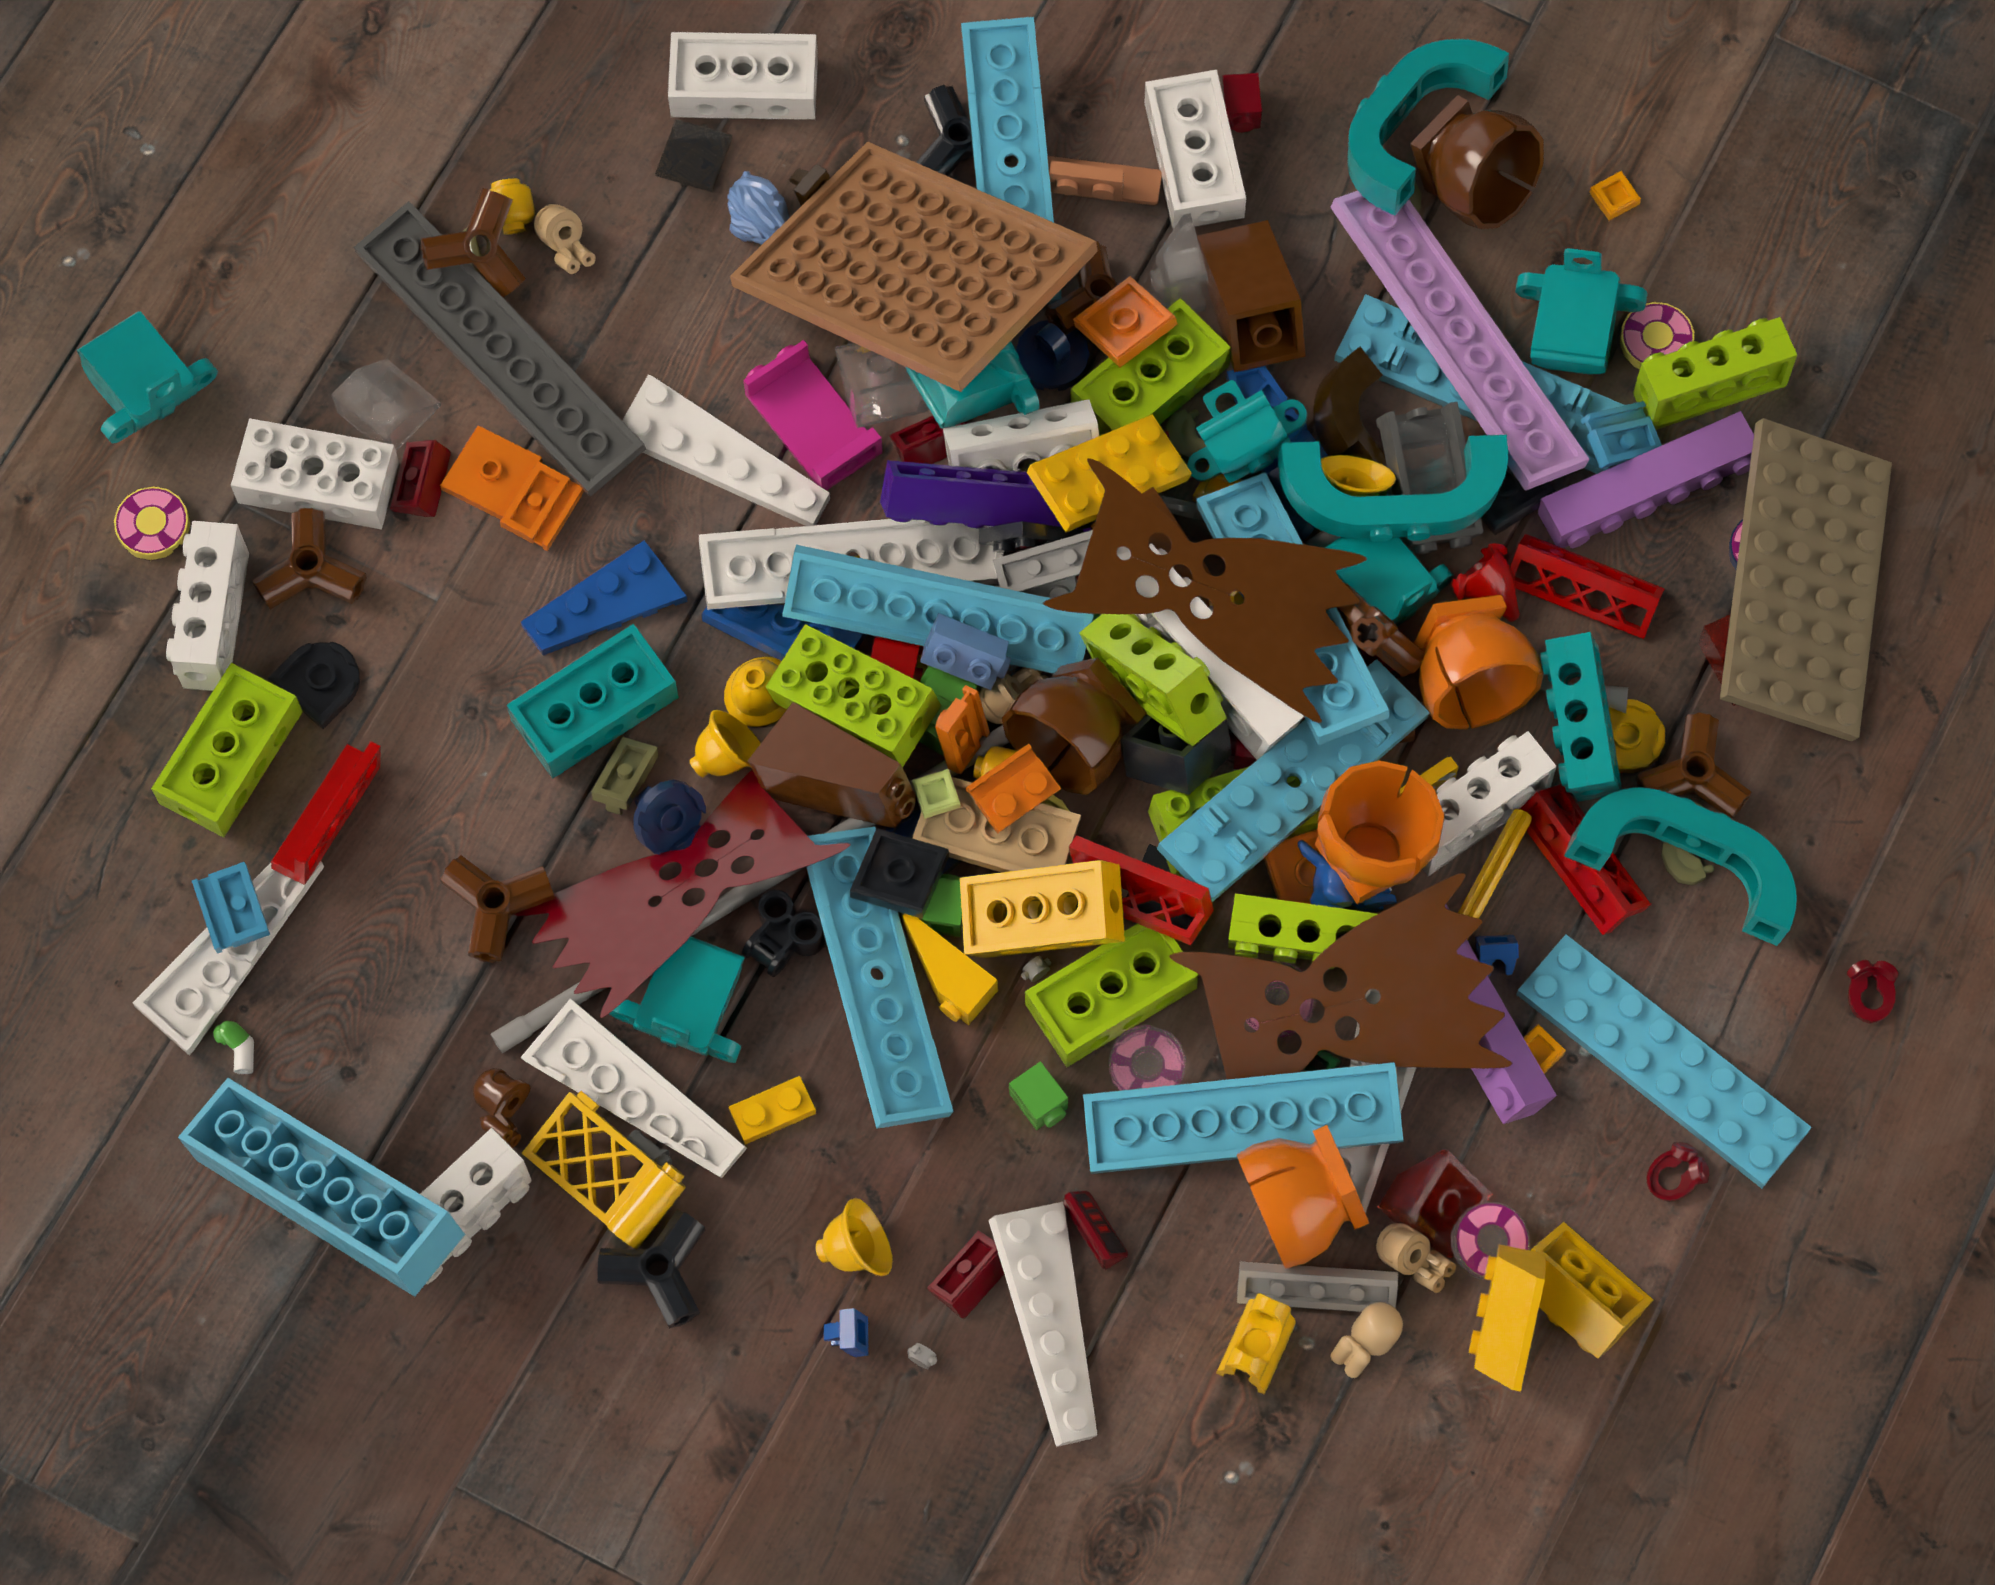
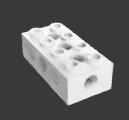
M671 32L668 85L671 117L815 120L818 65L816 34Z
M1217 70L1145 82L1144 103L1159 170H1161L1162 183L1173 230L1244 218L1246 195Z
M1089 399L1039 409L1027 415L1018 413L943 428L949 466L1027 472L1031 464L1099 436L1097 419Z
M249 418L231 487L237 502L240 504L289 513L296 512L300 508H314L315 510L324 511L325 519L382 529L399 466V459L394 444Z
M192 521L191 533L185 534L183 541V554L187 556L185 569L180 568L178 573L177 586L178 590L181 591L180 603H175L172 610V624L176 628L174 639H168L166 657L167 661H171L173 673L178 676L183 688L213 691L230 663L233 662L249 552L237 524Z
M1529 731L1519 738L1516 735L1507 738L1498 747L1497 750L1499 752L1489 759L1485 756L1480 757L1468 767L1467 771L1469 773L1458 780L1455 777L1450 778L1437 789V797L1445 816L1438 853L1423 868L1427 876L1436 872L1506 823L1512 811L1516 808L1520 809L1537 791L1551 787L1557 766Z
M492 1128L420 1194L447 1210L465 1233L464 1237L442 1264L452 1255L458 1257L465 1252L472 1243L470 1238L481 1228L483 1230L490 1228L501 1215L499 1211L510 1201L512 1203L519 1201L530 1188L528 1184L532 1180L524 1160ZM441 1265L426 1284L431 1283L439 1276L443 1270Z

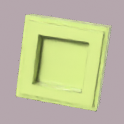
M949 769L912 780L924 819L961 808Z

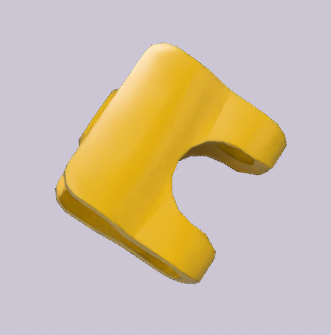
M1260 1293L1256 1295L1255 1299H1249L1216 1374L1224 1376V1374L1234 1375L1236 1369L1242 1370L1250 1375L1249 1382L1257 1387V1392L1265 1394L1296 1324L1295 1318L1290 1314L1291 1308Z

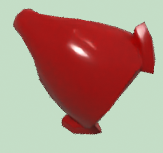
M1490 543L1488 547L1480 550L1484 557L1464 574L1460 573L1457 579H1453L1451 586L1458 600L1502 595L1507 606L1502 617L1508 622H1514L1520 616L1516 599V584L1513 572L1503 556L1507 554L1508 549L1503 544Z

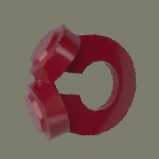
M1862 960L1854 963L1847 971V976L1851 980L1848 988L1849 1005L1854 1015L1863 1022L1877 1023L1887 1017L1893 1009L1896 997L1894 982L1898 978L1899 973L1892 964L1886 961H1877L1872 965L1869 960ZM1870 977L1876 981V990L1883 997V1004L1877 1009H1869L1861 1001V994L1867 990L1868 978Z
M1674 1142L1669 1151L1658 1156L1650 1165L1646 1177L1647 1186L1651 1194L1660 1200H1679L1688 1195L1696 1185L1708 1183L1709 1167L1704 1158L1698 1157V1151L1693 1146L1684 1142ZM1683 1161L1689 1162V1169L1681 1175V1182L1677 1188L1666 1190L1660 1185L1659 1174L1663 1169L1667 1167L1676 1168Z

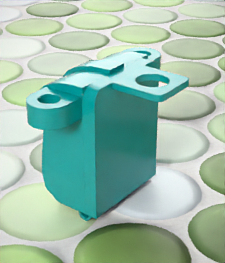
M1571 248L1564 250V265H1550L1546 268L1545 274L1526 272L1518 275L1515 289L1516 294L1525 299L1540 301L1531 345L1530 358H1532V364L1550 370L1590 375L1606 373L1617 310L1626 312L1643 311L1646 307L1647 291L1639 286L1620 284V277L1615 272L1602 270V254L1600 252ZM1586 258L1591 260L1593 263L1579 264L1575 262L1573 259Z
M141 311L134 313L77 350L87 378L116 411L101 426V432L110 443L120 442L156 419L162 420L175 411V407L209 385L218 374V370L208 358L200 359L186 367Z
M1011 341L961 392L910 368H905L940 428L953 427L1011 403H1014L1019 413L1024 415L1039 410L1037 393L1019 362L1018 353Z
M1230 380L1203 396V401L1213 418L1196 427L1206 447L1190 456L1187 467L1192 473L1191 476L1200 482L1209 481L1223 474L1226 480L1231 483L1249 473L1254 474L1272 464L1273 460L1278 457L1281 443H1290L1288 435L1305 425L1307 421L1306 408L1301 402L1294 399L1286 400L1272 408L1262 390L1245 399L1236 382ZM1224 393L1234 395L1238 404L1222 413L1218 412L1216 408L1217 398ZM1289 409L1299 411V417L1296 421L1290 422L1286 420L1285 414ZM1200 460H1207L1210 467L1208 471L1200 473L1196 470V464Z
M1340 537L1325 547L1360 554L1367 558L1366 561L1358 565L1337 570L1336 574L1345 584L1347 583L1353 587L1371 606L1377 607L1397 626L1414 616L1419 608L1434 599L1454 578V575L1445 564L1439 565L1428 572L1399 537H1393L1386 542H1373L1370 538Z
M690 936L653 973L641 1005L626 999L609 1015L633 1025V1028L661 1039V1042L675 1048L680 1046L703 1056L711 1055L718 1059L735 1063L742 1047L738 1043L716 1033L738 982L745 957Z

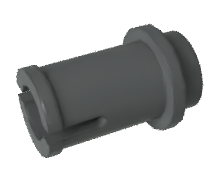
M636 1129L628 1135L627 1139L661 1167L666 1162L672 1164L673 1159L669 1157V1151L665 1148L660 1149L640 1130Z

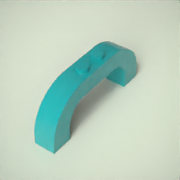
M1440 40L1411 51L1396 64L1388 75H1383L1379 79L1372 95L1369 98L1365 97L1360 102L1349 129L1348 172L1352 183L1359 193L1376 207L1396 216L1414 193L1416 168L1394 158L1382 146L1418 102L1434 90L1459 88L1489 100L1507 79L1509 53L1493 45L1475 40Z
M1507 435L1469 436L1464 448L1466 479L1457 488L1441 494L1356 497L1342 493L1329 483L1323 473L1319 441L1281 443L1278 453L1279 476L1283 491L1292 507L1304 520L1321 531L1344 538H1370L1373 542H1386L1393 537H1407L1412 541H1421L1428 539L1430 536L1445 535L1462 530L1476 522L1487 512L1494 502L1506 474L1508 465Z
M1628 788L1615 791L1600 799L1590 808L1568 843L1565 857L1600 871L1612 854L1618 837L1629 833H1642L1655 837L1729 869L1742 881L1749 898L1748 913L1742 932L1778 946L1791 928L1797 903L1796 887L1789 866L1780 852L1755 830L1732 820L1726 814L1715 813L1698 806L1688 798H1679L1670 793L1651 788Z

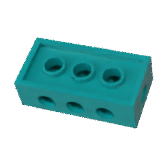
M632 624L507 704L512 723L553 779L678 699L679 696L676 681L635 624ZM622 679H631L627 683H618ZM591 699H600L593 704L587 703ZM560 719L568 720L563 724H555Z
M1591 632L1545 640L1547 651L1541 652L1540 656L1544 675H1547L1548 681L1552 682L1553 687L1546 689L1550 712H1553L1554 718L1558 719L1559 724L1558 726H1552L1555 747L1559 749L1561 756L1564 755L1565 763L1558 764L1562 786H1565L1567 793L1571 792L1577 802L1603 798L1615 791L1622 790L1598 644ZM1581 677L1577 683L1568 685L1573 678ZM1587 714L1582 721L1574 722L1577 716ZM1593 751L1589 758L1580 760L1584 752Z

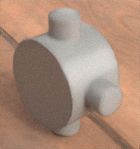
M1041 956L1033 958L1023 967L1021 977L1024 980L1029 978L1032 983L1038 981L1050 970L1049 965H1051V961L1048 958L1043 960Z
M916 1343L907 1351L908 1358L922 1368L929 1369L930 1366L937 1363L936 1354L922 1344Z

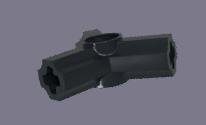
M941 85L933 88L930 93L924 96V103L939 137L916 163L949 176L960 162L966 161L970 157L974 158L970 119L967 118L953 86ZM962 136L966 140L957 142L952 140V138ZM1007 156L1004 162H1011L1012 156Z
M676 1210L652 1247L647 1250L600 1248L597 1265L598 1284L648 1286L669 1329L677 1326L680 1327L692 1321L695 1316L700 1314V1311L679 1269L705 1232V1227L687 1213ZM664 1261L669 1267L664 1274L654 1276L648 1272L649 1266L653 1262Z

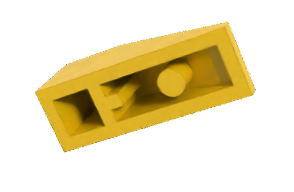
M904 914V929L936 998L941 1004L940 1010L951 1020L957 1022L961 1019L969 1026L998 992L997 979L919 918Z

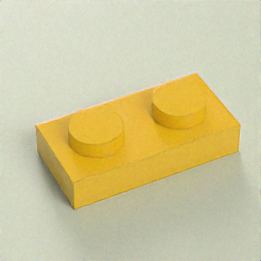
M800 1076L729 1106V1111L745 1145L816 1114L815 1107Z

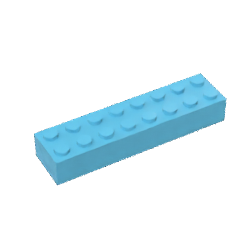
M229 1078L226 1079L178 1137L196 1161L414 1297L465 1235L447 1210Z

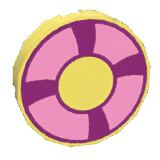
M1658 302L1647 303L1643 311L1630 312L1622 325L1620 346L1625 358L1638 369H1640L1641 363L1647 357L1656 353H1664L1666 355L1678 351L1684 344L1694 341V330L1690 319L1680 309L1667 303Z
M153 486L138 489L126 496L117 508L114 525L117 538L129 553L137 558L154 560L169 556L174 553V549L183 544L185 534L189 533L190 520L188 510L179 496L168 489Z

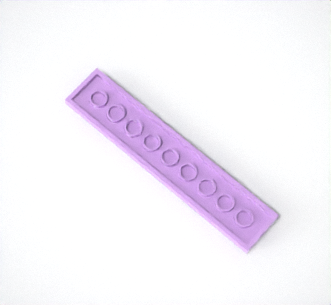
M1359 191L1335 198L1331 205L1332 211L1487 435H1507L1508 466L1524 490H1529L1585 468L1589 457L1410 200L1408 199L1396 216L1367 201Z

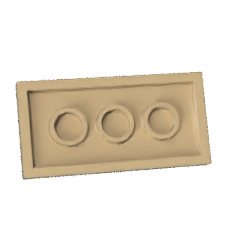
M952 777L961 808L925 819L921 811L912 838L949 849L950 858L1001 873L1066 865L1070 854L1069 845L1076 836L1081 815L1041 803L997 834L976 805V801L971 794L966 791L965 788L971 782Z

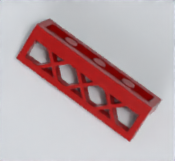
M1525 534L1521 539L1510 566L1515 579L1516 589L1642 639L1646 636L1665 588L1528 534ZM1521 560L1536 565L1541 578L1527 582L1515 577ZM1546 570L1551 571L1553 573L1548 575ZM1561 576L1571 579L1576 592L1567 596L1556 593L1551 580ZM1545 584L1546 589L1543 588V587H1540L1539 585ZM1581 584H1584L1589 587L1583 589ZM1596 590L1604 592L1611 606L1602 610L1593 608L1586 594ZM1579 597L1582 603L1575 601L1573 599ZM1616 598H1619L1624 601L1618 603ZM1634 604L1647 609L1641 626L1626 621L1621 608ZM1614 611L1615 614H1616V616H1613V615L1608 614V613H1611V612Z
M370 741L364 752L348 744L345 746L272 859L271 869L303 885L307 883L380 769V745Z
M1562 784L1537 791L1520 808L1532 816L1527 833L1602 935L1611 933L1627 917L1644 912L1651 905L1613 852L1605 863L1608 870L1602 867L1600 871L1564 856L1571 836L1585 814L1570 793L1566 792ZM1553 798L1558 800L1563 809L1559 808ZM1622 892L1628 895L1630 900L1633 902L1632 904L1629 903V901L1626 899Z
M1077 835L1069 845L1072 864L1102 860L1120 865L1121 888L1127 890L1129 897L1122 899L1124 919L1191 945L1214 911L1208 887ZM1153 900L1160 903L1162 907L1160 911L1145 914L1138 910L1137 905ZM1183 914L1195 917L1187 930L1172 925L1170 918Z

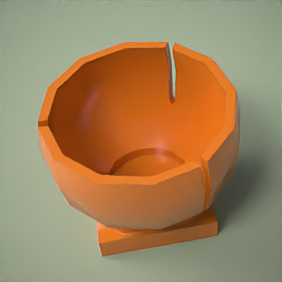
M1502 595L1433 604L1414 641L1425 652L1420 666L1419 677L1423 703L1431 717L1447 729H1468L1469 724L1473 729L1497 722L1524 707L1541 688L1544 672L1537 651L1526 635L1514 626L1500 620L1507 608ZM1459 700H1460V703H1461V706H1462L1464 715H1463V713H1462V710H1461V707H1460V704H1459Z
M1381 760L1352 766L1334 781L1324 793L1318 816V837L1315 846L1330 867L1338 873L1345 888L1357 905L1394 885L1411 881L1438 853L1444 824V812L1435 789L1413 769L1403 792L1400 794V788L1408 769L1406 766Z
M1328 1125L1313 1131L1315 1142L1312 1144L1277 1138L1253 1144L1236 1154L1285 1269L1305 1264L1327 1250L1344 1222L1350 1221L1354 1229L1369 1224L1358 1193Z

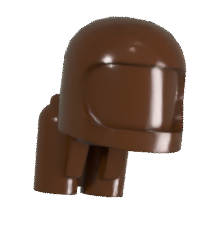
M492 1068L483 1072L473 1086L475 1102L489 1114L480 1117L481 1128L485 1132L492 1128L511 1148L518 1145L521 1135L516 1132L517 1127L510 1118L526 1100L530 1092V1085L521 1079L514 1080L502 1069Z

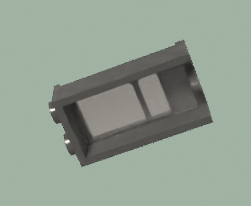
M1458 401L1450 402L1442 408L1433 410L1421 407L1400 415H1395V411L1387 412L1376 419L1377 428H1380L1387 467L1396 476V481L1391 487L1393 496L1446 493L1457 488L1466 479L1464 457L1466 442ZM1481 518L1470 526L1454 533L1430 536L1428 539L1421 541H1412L1407 537H1401V540L1408 549H1414L1415 554L1437 551V545L1445 543L1450 544V549L1472 545L1473 538L1483 534Z

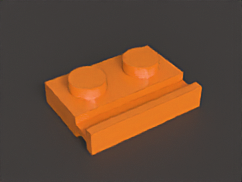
M537 461L500 520V526L532 544H538L543 547V550L548 552L585 491L580 485L571 481L569 477Z
M966 685L962 689L964 694L962 699L955 698L950 707L940 713L935 726L948 769L960 775L981 747L979 739L982 736L988 737L990 734L979 693L977 690Z
M1030 744L1024 746L965 788L976 801V805L997 834L1061 790L1043 762L1033 752Z

